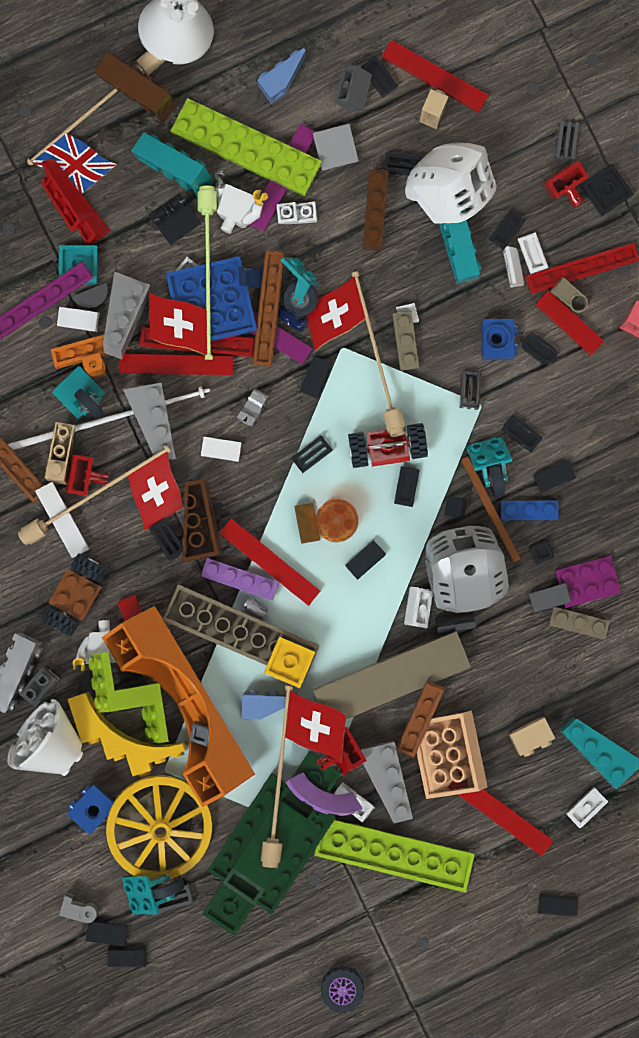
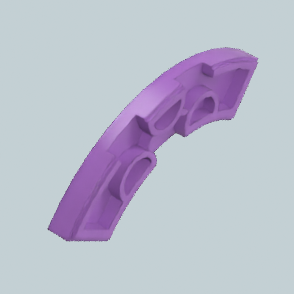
M304 773L286 782L290 790L302 802L305 801L319 812L343 816L354 814L363 809L353 792L341 795L325 792L313 785Z

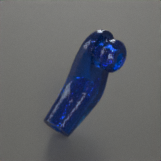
M279 305L278 317L294 330L303 332L307 326L306 320L304 318L297 320L289 310Z

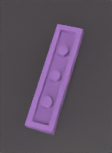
M207 558L201 574L202 577L271 601L274 600L279 582Z

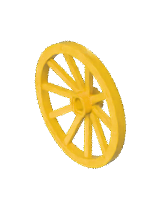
M166 775L145 777L126 787L113 802L106 823L107 842L118 864L134 876H149L150 880L164 874L165 876L169 874L170 879L193 868L206 852L212 833V820L208 806H201L186 781ZM159 785L177 787L179 790L162 819ZM149 786H153L155 820L133 795L137 791ZM184 792L188 793L196 801L198 807L169 822ZM127 799L150 825L117 817L120 808ZM202 812L203 833L172 829ZM116 823L147 831V833L116 843L114 827ZM158 827L165 828L162 834L155 833ZM170 836L201 839L195 852L189 856ZM151 839L134 864L128 861L120 851L123 848ZM164 842H167L185 862L166 870ZM158 843L160 871L140 868L152 848Z

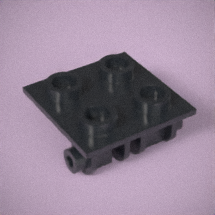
M177 194L149 214L170 246L201 224L187 205L184 197L180 194Z

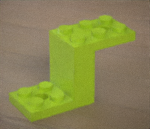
M109 652L91 654L88 663L90 670L93 672L91 683L92 688L96 692L94 699L96 709L99 712H113L143 706L142 717L146 721V739L149 740V743L169 742L160 683L114 690Z

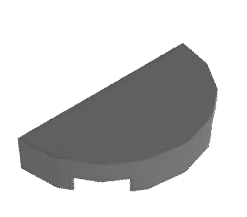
M104 283L74 295L72 298L82 308L89 310L98 308L104 304L109 293L108 284Z

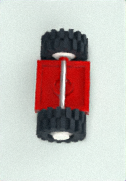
M423 423L407 425L408 439H406L405 434L391 437L387 430L367 432L368 445L365 442L364 432L348 434L349 452L353 468L369 465L367 453L370 454L372 467L410 461L408 447L410 448L412 459L428 457Z

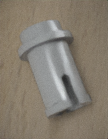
M250 597L242 606L245 608V611H250L261 620L268 611V609L255 602L254 598L251 599Z

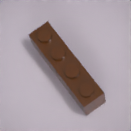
M369 169L362 250L381 251L388 171Z

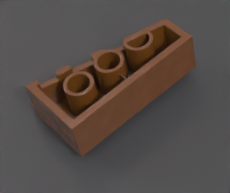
M106 53L94 71L97 76L117 91H123V94L134 103L139 101L138 104L150 114L153 111L159 118L158 120L165 123L176 106V103L169 94L170 91L161 84L160 86L154 84V80L148 75L142 76L139 74V70L133 65H125L123 63L124 60L118 55L114 54L112 56Z
M200 479L186 482L184 490L185 510L182 562H191L223 555L208 480Z

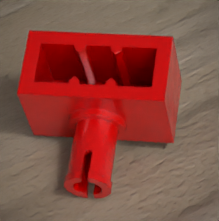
M573 161L544 180L542 184L551 199H557L566 193L575 208L579 206V203L582 204L584 202L576 186L589 177L580 161Z
M71 455L65 492L87 496L89 484L95 483L105 486L108 481L100 480V478L108 479L109 474L92 472L93 458Z
M345 727L342 763L328 755L317 759L318 765L326 762L320 766L322 770L336 763L343 775L358 768L367 761L348 727Z

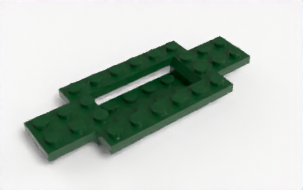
M309 751L292 778L304 773L313 785L329 793L342 772L333 766L322 770L320 766L326 762L318 765L317 759L319 757ZM274 773L270 774L207 870L222 880L223 883L202 914L233 936L236 935L256 904L271 915L274 913L337 817L335 814L319 812L305 801L302 802L290 790L286 781L281 779L275 839H279V843H282L281 862L278 863V868L263 867V861H261L263 841H267V838H271L278 777Z

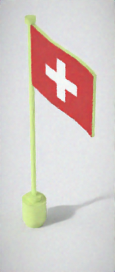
M201 186L197 196L198 211L205 215L206 309L187 302L165 299L149 292L150 338L162 344L194 350L204 354L205 360H213V355H211L209 216L217 211V192L213 186Z

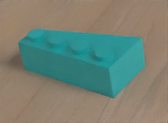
M143 132L131 150L135 157L157 172L161 169L160 172L171 181L175 178L176 182L188 192L192 189L196 197H198L199 187L212 186L214 180L205 168L206 165L198 159L192 160L186 152L176 151L173 145L168 142L165 144L160 142L161 140L154 134L148 135Z
M467 220L459 223H439L456 284L478 279L482 269L480 262L476 260V247L472 243L471 230Z
M572 717L559 730L615 789H618L639 769V759L577 718Z

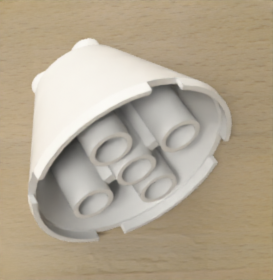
M153 0L143 9L138 23L139 37L146 50L157 59L171 61L173 64H187L202 57L210 48L214 34L211 17L198 0Z
M51 699V703L44 702L33 711L16 734L19 738L15 746L11 744L7 762L11 768L17 770L61 774L63 776L68 774L73 763L78 762L83 755L81 751L82 742L59 702Z

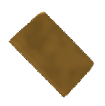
M313 503L294 506L301 544L320 541Z

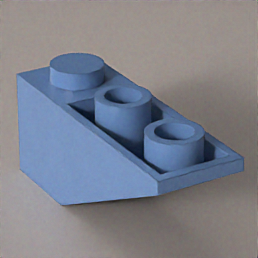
M304 48L300 51H294L290 58L278 62L274 69L269 72L265 71L259 76L258 87L271 104L287 94L306 57V50Z
M247 691V694L242 695V719H263L285 708L286 696L278 695V692L266 691V695H259V691Z

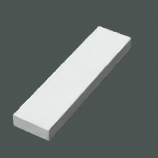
M53 482L35 491L50 519L68 509ZM70 512L52 522L72 558L76 557L78 553L81 554L90 549Z

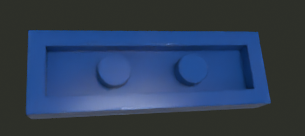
M500 501V520H558V501Z

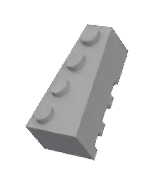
M114 272L103 341L104 353L123 359L149 300V284Z
M162 383L123 389L153 455L165 449L164 446L168 445L171 449V452L168 453L169 460L176 459Z
M24 633L14 634L12 640L15 641V644L8 648L6 652L8 660L7 662L4 661L0 666V711L5 714L15 709L18 702L16 697L25 688L26 683L24 681L27 675L30 676L35 666L32 664L35 658H39L43 651L41 647L42 642Z
M394 740L360 748L367 760L363 765L393 823L413 819Z

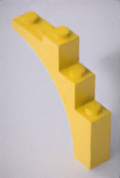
M90 691L68 699L81 742H88L91 745L99 742L101 739L107 760L113 758L114 761L125 758L126 754L132 776H147L155 768L153 762L155 764L166 761V757L172 755L173 758H178L185 755L184 752L189 749L186 741L174 744H153L142 742L126 735L113 726L96 709Z

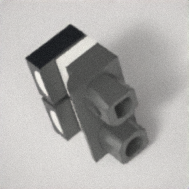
M48 666L42 667L21 691L20 695L34 707L38 706L61 677Z

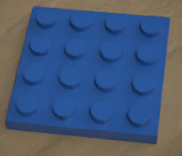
M240 256L210 263L211 342L257 330L247 286L239 285L238 267L242 266ZM206 264L166 273L172 300L187 302L206 309Z

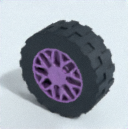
M345 966L334 967L333 970H329L321 983V996L324 1004L330 1010H334L337 1013L353 1011L354 1008L360 1005L363 999L364 986L358 972Z

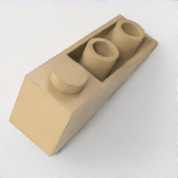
M55 423L45 479L50 483L67 485L75 425Z

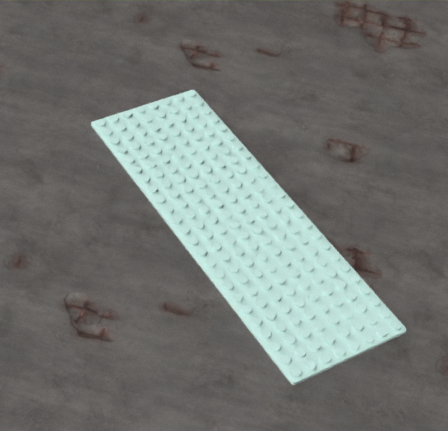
M342 348L338 354L298 450L300 452L322 435L333 451L303 474L293 462L260 540L263 545L321 592L308 606L279 583L273 601L239 590L232 607L260 619L250 611H245V608L242 607L249 597L251 599L254 598L255 602L268 609L262 621L320 645L305 681L302 682L300 688L265 674L264 671L267 665L218 644L201 681L203 688L255 773L250 779L223 796L247 807L251 805L270 774L274 773L278 776L285 708L263 719H242V695L247 694V691H259V695H266V691L278 692V695L286 696L287 690H285V686H292L293 690L291 691L297 692L298 695L310 701L317 702L313 692L314 688L377 662L481 410V404L478 410H474V408L467 409V407L459 408L460 395L381 363L392 406L402 410L406 425V439H408L407 425L423 423L428 457L412 459L410 448L408 447L410 461L372 467L370 454L367 453L369 465L353 468L349 452L348 434L364 432L365 442L368 445L367 432L387 430L383 414L389 406L377 361L346 348ZM320 441L309 451H307L305 454L299 457L297 461L299 462L300 460H302L304 457H306L308 454H310L323 443ZM326 447L319 451L317 454H315L313 457H311L309 460H307L305 463H303L301 466L303 468L307 466L310 462H312L314 459H316L318 456L324 453L327 450ZM401 466L420 470L413 507L394 504ZM313 503L320 541L301 544L294 506ZM374 540L386 555L357 580L345 565ZM254 561L251 562L247 572L278 582ZM353 717L346 719L345 727H348V729ZM184 721L176 743L186 741L189 748L188 731ZM285 738L281 779L286 782L291 779L309 751L319 758L326 754L304 748ZM189 749L184 752L185 755L178 758H173V755L170 756L165 772L187 781L182 772L188 760Z

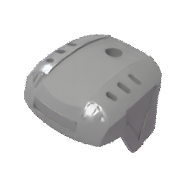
M480 526L460 527L441 532L428 541L426 545L425 566L437 608L456 613L475 611L490 607L508 594L509 583L504 561L505 557L491 529ZM467 565L474 566L471 570H464Z

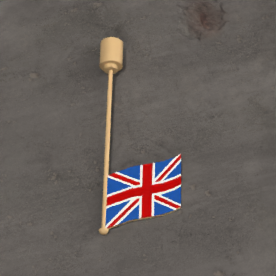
M147 51L136 60L137 65L135 67L141 75H150L165 60L162 59L161 61ZM112 90L33 158L28 159L27 163L43 168L41 166L42 161L54 159L82 194L86 192L117 164L104 159L84 142L67 133L114 95L117 90Z

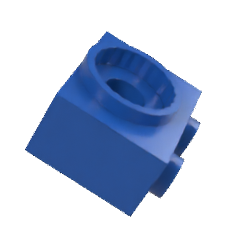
M483 319L481 323L482 360H513L515 355L518 354V344L514 343V336H517V324H514V319ZM498 336L501 343L494 344L491 337Z
M96 783L93 786L88 785L81 792L84 796L79 801L75 799L69 805L70 811L67 813L89 835L108 816L110 808L115 801ZM92 805L97 806L99 814L92 815L89 807Z

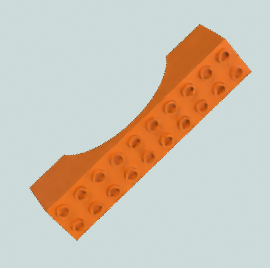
M155 606L126 620L101 637L121 671L135 672L150 678L156 683H160V686L177 704L184 718L189 737L188 760L182 774L202 807L227 795L255 775L251 765L248 763ZM198 721L209 725L208 747L190 741L193 722Z

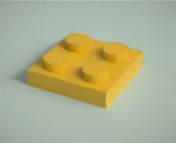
M279 637L264 673L300 688L315 652Z

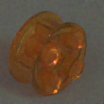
M333 499L325 502L319 508L316 515L318 532L324 539L330 542L339 543L348 540L353 536L358 526V514L355 508L345 500ZM334 518H339L341 522L335 524L333 520Z

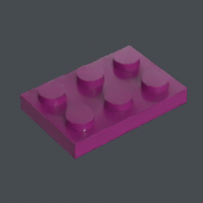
M611 556L554 571L558 585L567 583L572 602L563 604L564 608L621 593Z

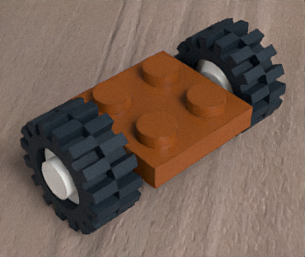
M79 553L74 559L71 568L82 575L67 568L48 602L62 611L48 606L41 619L51 627L70 636L73 635L79 621L68 614L83 621L101 589V586L88 580V577L102 583L108 572V569L98 562Z

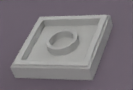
M350 124L313 133L318 158L322 161V171L358 162Z

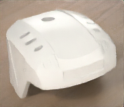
M456 142L434 148L411 170L406 181V197L417 201L433 223H459L469 219L489 202L497 188L485 147L472 143ZM465 208H472L466 213H461Z

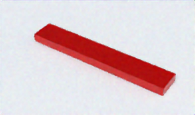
M390 40L381 58L433 88L443 91L447 96L477 113L480 112L489 96L393 40Z
M633 242L526 275L525 278L532 295L553 288L563 277L571 283L639 262V256Z
M141 327L140 347L196 352L188 348L157 342L150 338L149 327ZM234 336L212 341L211 354L253 358L255 338Z
M124 354L123 359H119V374L233 376L234 367L233 356H213V360H205V356Z
M230 519L219 532V534L306 605L309 606L321 592L233 519Z
M467 779L461 782L452 780L448 788L454 790L468 787ZM484 789L457 794L539 855L543 856L553 842L551 838Z

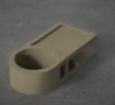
M564 277L550 291L573 312L580 313L588 307L586 296ZM575 296H581L584 300V306L580 310H575L572 307L571 303Z

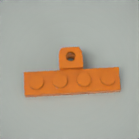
M104 335L50 349L55 368L59 369L83 362L84 369L91 378L104 375L106 367L102 356L108 355L104 353Z

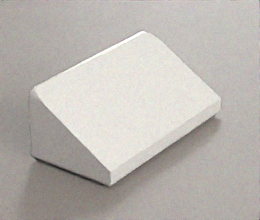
M507 246L503 254L510 287L523 286L524 279L518 250Z
M410 587L404 621L405 625L428 627L433 597L431 590Z

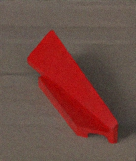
M54 159L42 161L41 166L45 169L42 186L71 232L79 230L86 245H91L109 234L111 230Z

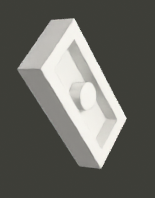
M593 787L566 814L581 828L608 801Z

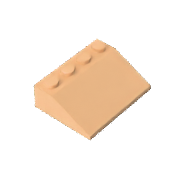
M472 710L432 718L417 750L426 799L476 792L487 788ZM467 779L468 787L454 790L448 788L452 780L461 782Z

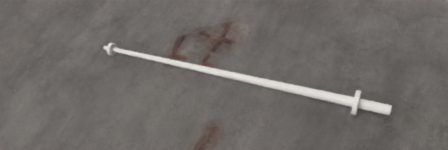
M202 386L198 387L199 391L165 400L166 405L197 395L204 398V393L210 392V389L203 390ZM129 410L75 425L74 432L130 416L134 412ZM54 431L8 445L12 450L46 441L53 438Z

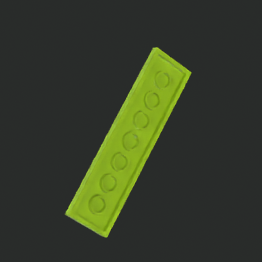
M188 98L170 131L171 134L303 196H306L322 165L321 160Z
M335 819L316 847L314 856L466 893L475 854Z

